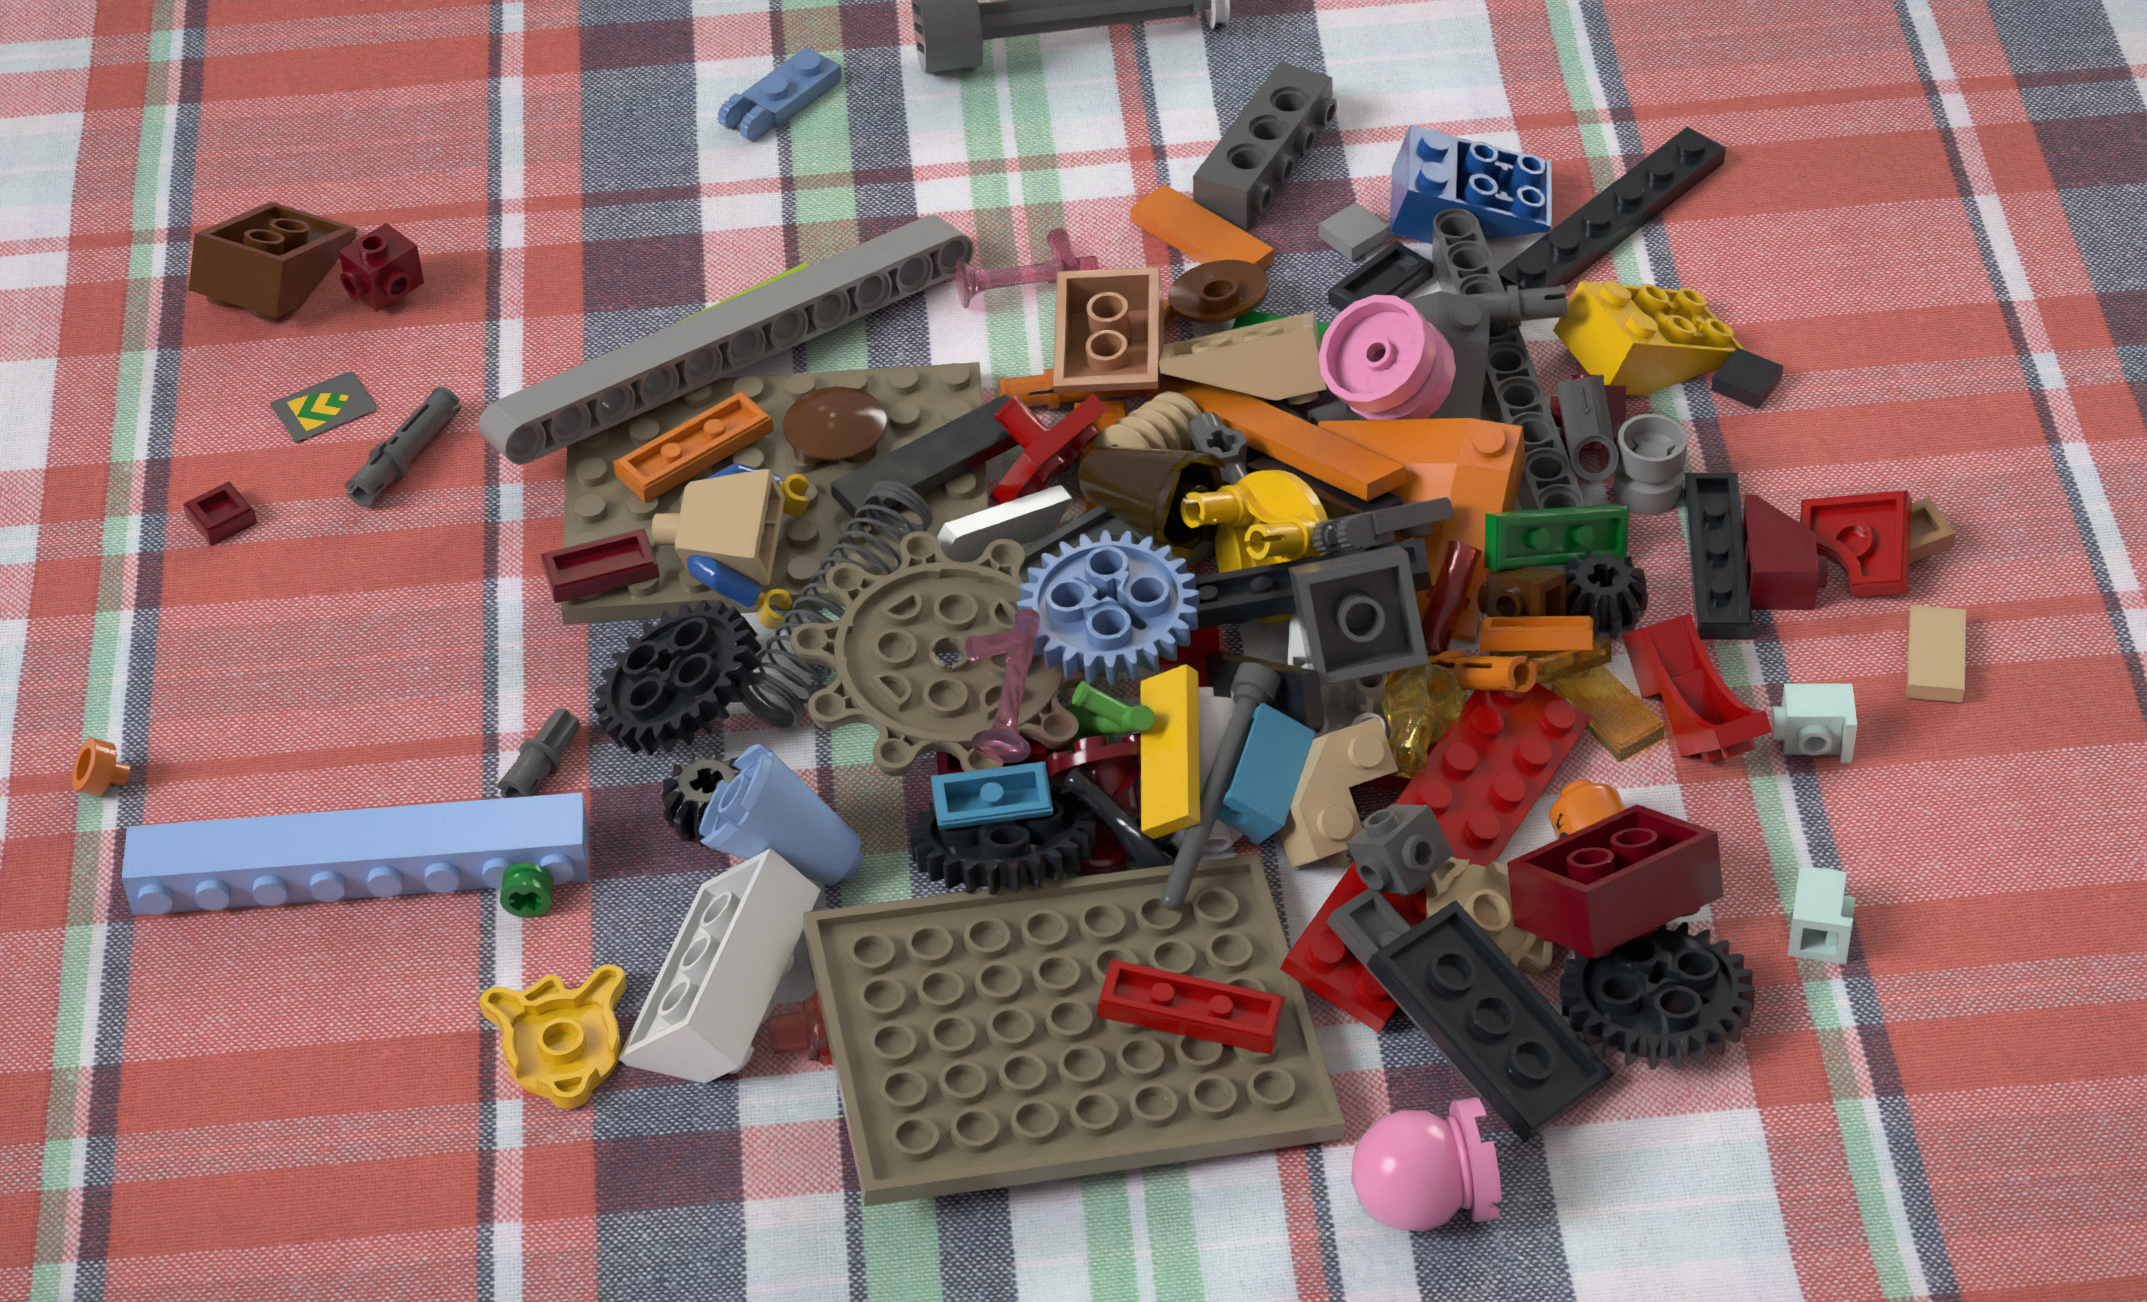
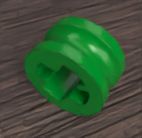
M519 863L508 867L503 873L502 878L503 888L501 889L500 903L503 909L512 915L525 918L538 917L546 913L551 907L552 900L551 892L553 890L554 878L551 872L545 867L533 863Z

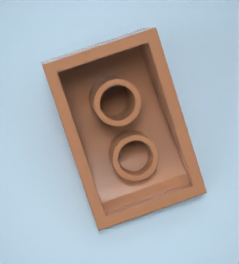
M1142 267L1057 271L1053 372L1054 393L1159 389L1161 372L1159 359L1164 345V304L1160 268Z

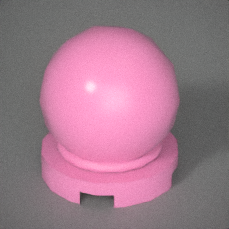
M1473 1097L1451 1101L1449 1116L1446 1118V1121L1425 1110H1399L1375 1121L1356 1145L1352 1159L1351 1182L1359 1204L1374 1220L1397 1230L1425 1232L1446 1224L1461 1207L1466 1209L1471 1221L1474 1223L1500 1219L1498 1208L1493 1204L1502 1201L1500 1174L1494 1141L1481 1143L1475 1121L1486 1118V1112L1480 1099Z

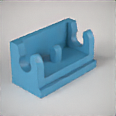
M1264 703L1255 708L1252 717L1254 721L1230 790L1226 792L1223 803L1229 807L1221 805L1217 816L1222 823L1248 837V841L1256 845L1263 842L1285 825L1316 733Z

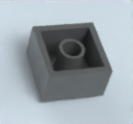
M1399 545L1288 568L1308 669L1317 671L1320 686L1429 663L1408 552Z

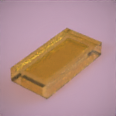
M1594 659L1552 681V692L1593 717L1586 730L1618 762L1664 739L1665 725L1599 660Z

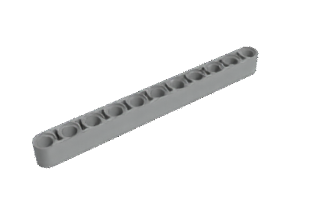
M925 216L501 398L490 404L482 412L478 430L487 442L513 464L523 465L954 277L964 271L970 264L974 252L973 243L966 235L939 216Z

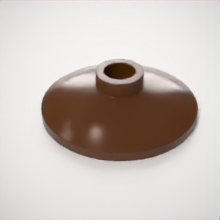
M1241 260L1208 262L1186 271L1173 282L1168 292L1169 304L1176 315L1188 321L1198 323L1226 322L1251 312L1265 300L1269 292L1268 277L1260 267L1250 262Z

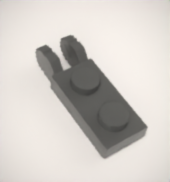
M1448 497L1418 501L1321 521L1315 524V528H1312L1311 541H1313V547H1316V551H1320L1321 554H1331L1396 541L1395 530H1400L1401 539L1434 533L1433 522L1454 518L1451 500Z

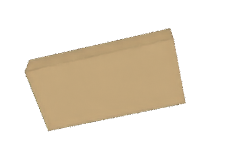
M1910 606L1906 698L1963 703L1966 651L1965 609Z

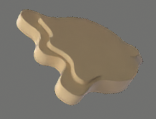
M1451 856L1429 876V882L1424 887L1426 892L1427 918L1454 900H1457L1517 968L1522 966L1530 973L1540 975L1552 964L1553 942L1543 941L1539 936L1514 926L1508 869L1506 866L1494 861L1487 867L1475 864L1468 865L1469 860L1456 859Z

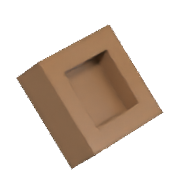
M1930 497L1912 503L1909 564L1953 548L1955 544L1954 530Z

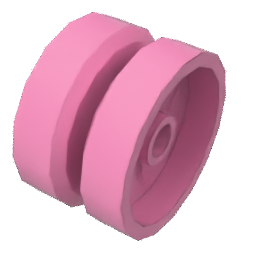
M1372 295L1349 305L1335 317L1325 332L1318 355L1321 377L1331 392L1342 402L1348 404L1352 411L1362 420L1427 419L1440 408L1450 393L1456 372L1453 349L1443 334L1431 323L1427 322L1424 316L1412 304L1394 295Z

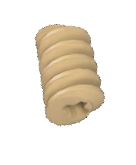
M1171 391L1161 393L1152 401L1144 403L1139 409L1131 411L1126 417L1118 419L1113 425L1105 427L1096 436L1093 449L1099 446L1192 451L1196 447L1189 435V423L1202 413L1191 399L1181 393Z

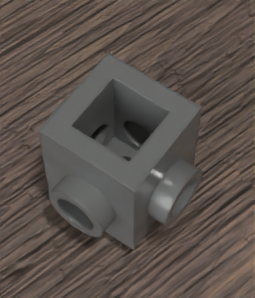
M1391 804L1386 809L1379 810L1366 818L1363 822L1364 828L1346 843L1356 862L1357 873L1368 888L1379 890L1380 893H1396L1399 896H1408L1423 889L1429 882V876L1454 855L1430 805Z

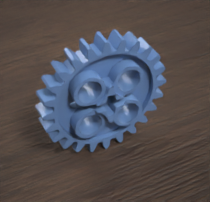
M1104 530L1101 534L1100 542L1092 543L1089 537L1081 534L1080 547L1075 549L1062 541L1059 543L1060 557L1057 558L1051 554L1043 553L1041 555L1042 569L1030 567L1028 569L1029 583L1020 584L1021 601L1017 602L1022 638L1023 640H1030V649L1033 656L1044 654L1046 668H1053L1063 662L1064 677L1067 679L1078 670L1085 671L1086 682L1089 684L1094 681L1098 673H1105L1109 684L1114 685L1118 672L1125 671L1133 681H1137L1138 668L1141 666H1145L1154 673L1159 672L1158 657L1161 656L1167 660L1176 661V645L1189 646L1191 644L1190 630L1198 629L1197 612H1200L1199 591L1196 590L1194 573H1187L1186 560L1184 558L1172 560V551L1169 545L1154 552L1153 538L1150 536L1136 545L1132 544L1130 531H1126L1118 542L1112 541L1108 530Z

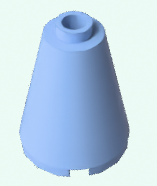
M758 743L750 746L733 763V766L742 771L730 784L721 780L705 810L699 833L705 836V838L700 840L702 844L713 850L746 860L772 848L807 879L830 886L836 885L841 879L849 881L860 868L864 858V852L859 850L861 837L772 750Z

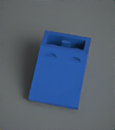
M1410 125L1392 167L1390 234L1432 244L1433 220L1438 213L1450 208H1460L1473 213L1478 219L1485 239L1549 232L1552 227V161L1539 158L1533 154H1523L1495 147L1486 142H1476L1444 134L1438 130H1428Z

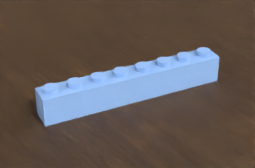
M583 792L128 826L121 879L132 915H161L164 913L199 910L215 911L225 908L277 906L280 904L318 901L333 902L336 900L371 897L387 898L398 895L449 893L452 891L490 888L502 889L503 873L508 867L519 863H533L545 867L554 878L553 884L559 885L570 882L589 881V824Z

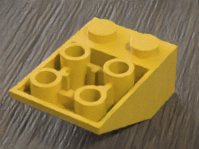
M1610 280L1604 281V283L1580 281L1567 304L1568 318H1559L1553 329V332L1590 375H1604V385H1626V395L1645 396L1715 370L1724 364L1737 347L1745 350L1733 337V330L1726 323L1718 320L1706 306V299L1698 292L1689 288L1673 290L1658 288L1650 284H1643L1642 287L1621 285Z

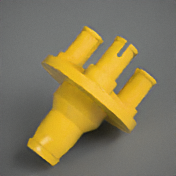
M1264 470L1253 472L1240 479L1235 485L1222 486L1217 492L1186 494L1187 499H1183L1181 502V517L1187 526L1197 528L1204 525L1218 524L1217 535L1215 536V551L1220 573L1327 555L1321 554L1320 551H1316V547H1313L1314 543L1311 541V533H1313L1312 528L1316 527L1315 524L1330 519L1327 518L1319 498L1307 483L1287 471ZM1283 614L1254 620L1267 623L1290 621V615Z

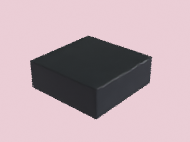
M1737 347L1712 377L1711 390L1758 409L1781 381L1783 365Z

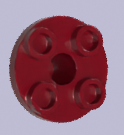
M1141 733L1122 738V743L1110 745L1107 736L1084 738L1074 742L1075 750L1062 751L1046 757L1047 771L1051 782L1065 783L1064 781L1071 769L1074 767L1084 768L1092 779L1123 808L1137 814L1139 813L1140 805L1135 780L1139 776L1141 769ZM1095 813L1096 825L1108 826V824L1097 813Z

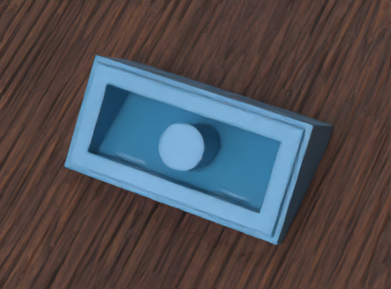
M1045 762L931 776L932 797L938 830L1053 815Z

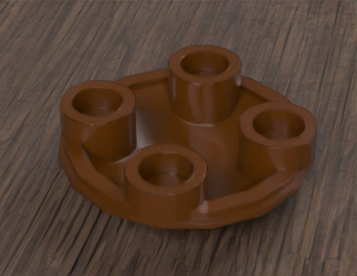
M838 386L817 389L798 398L787 410L783 421L786 440L793 447L794 457L803 464H814L821 460L839 461L844 459L866 462L877 454V443L884 436L887 426L884 407L873 395L856 388Z

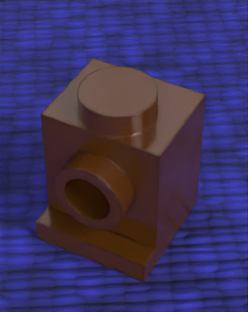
M1530 568L1503 569L1487 575V581L1483 582L1479 588L1477 597L1478 608L1481 613L1487 614V617L1566 616V572Z

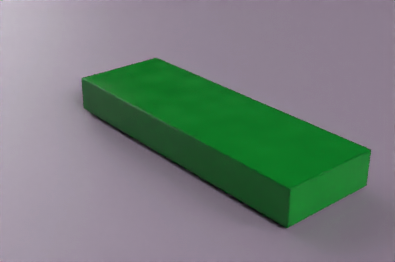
M1605 504L1485 513L1484 568L1503 570L1563 565L1568 563L1569 558L1582 560L1587 550H1590L1596 556H1605L1611 549L1614 558L1627 557L1629 506Z

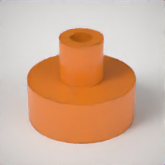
M89 737L82 744L74 763L72 772L73 789L99 797L105 792L109 783L124 786L129 778L130 766L116 762L117 752L113 743Z

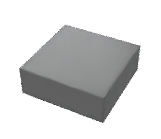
M1355 202L1319 223L1318 237L1352 262L1388 241L1389 226Z

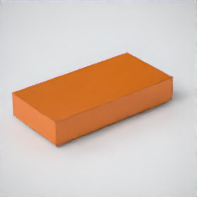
M1590 616L1484 617L1481 620L1479 631L1480 651L1593 650V618H1590Z

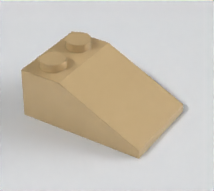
M1314 311L1163 345L1159 359L1160 371L1163 374L1275 401L1287 398L1289 405L1313 401L1319 398L1318 391L1327 389V384L1321 377L1318 355L1321 340Z

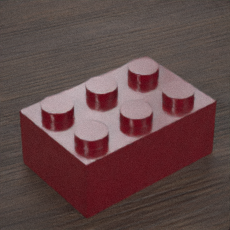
M1638 804L1507 862L1514 926L1539 936L1543 941L1555 942L1578 951L1580 955L1588 958L1607 956L1614 951L1615 947L1636 937L1649 936L1655 933L1659 926L1679 917L1694 915L1700 911V907L1723 897L1718 832Z

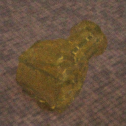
M1430 662L1414 668L1409 667L1391 671L1384 684L1386 693L1381 706L1389 728L1392 730L1388 743L1398 771L1390 774L1397 777L1412 779L1417 772L1424 774L1428 767V755L1426 752L1429 744L1438 741L1451 724H1460L1464 717L1462 708L1467 693L1461 689L1456 677L1449 670L1442 666H1434Z

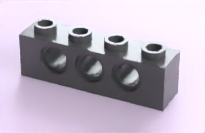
M1279 62L1193 175V201L1238 228L1247 230L1259 213L1264 214L1268 210L1273 194L1279 186L1288 183L1294 166L1302 155L1307 156L1311 152L1315 138L1322 128L1331 125L1337 110V101L1332 98L1333 77Z

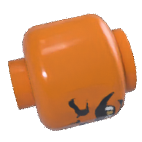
M1582 779L1568 784L1561 790V797L1554 802L1549 812V818L1558 840L1623 811L1625 807L1618 791L1612 786L1604 783H1592L1591 780Z

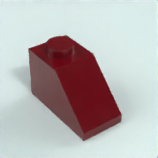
M1745 495L1742 521L1751 610H1814L1817 588H1826L1828 576L1826 555H1817L1815 533L1758 495Z

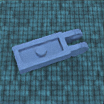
M805 47L742 94L735 93L728 101L725 100V103L719 108V113H717L718 123L728 129H733L737 124H740V135L749 141H754L772 128L780 127L841 82V65Z

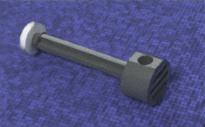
M911 0L917 54L921 70L925 73L982 66L983 40L1188 16L1193 18L1200 10L1205 11L1206 20L1211 30L1214 29L1216 23H1222L1226 29L1230 19L1229 0H994L978 2V0Z

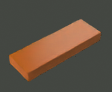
M1165 184L1130 208L1131 222L1201 264L1219 260H1241L1255 264L1264 270L1274 262V248Z
M740 391L614 461L615 476L644 503H647L773 432L772 417L744 392Z

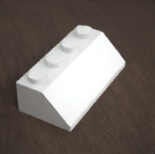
M772 848L703 883L618 1059L627 1066L704 1084L727 1073L735 1074L740 1071L753 1054L754 1046L751 1043L758 1027L769 1017L774 1008L772 997L778 983L789 973L794 964L792 953L798 939L804 934L803 913L812 911L821 890Z

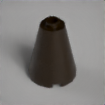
M1099 446L1083 458L1078 469L1080 489L1086 497L1144 538L1152 537L1153 544L1158 548L1169 545L1172 556L1178 558L1196 556L1201 551L1193 548L1204 538L1212 541L1217 535L1218 524L1191 528L1184 523L1180 507L1182 500L1187 499L1186 494L1192 492H1217L1222 486L1230 485V482L1222 480L1219 467L1226 468L1223 461L1203 451Z

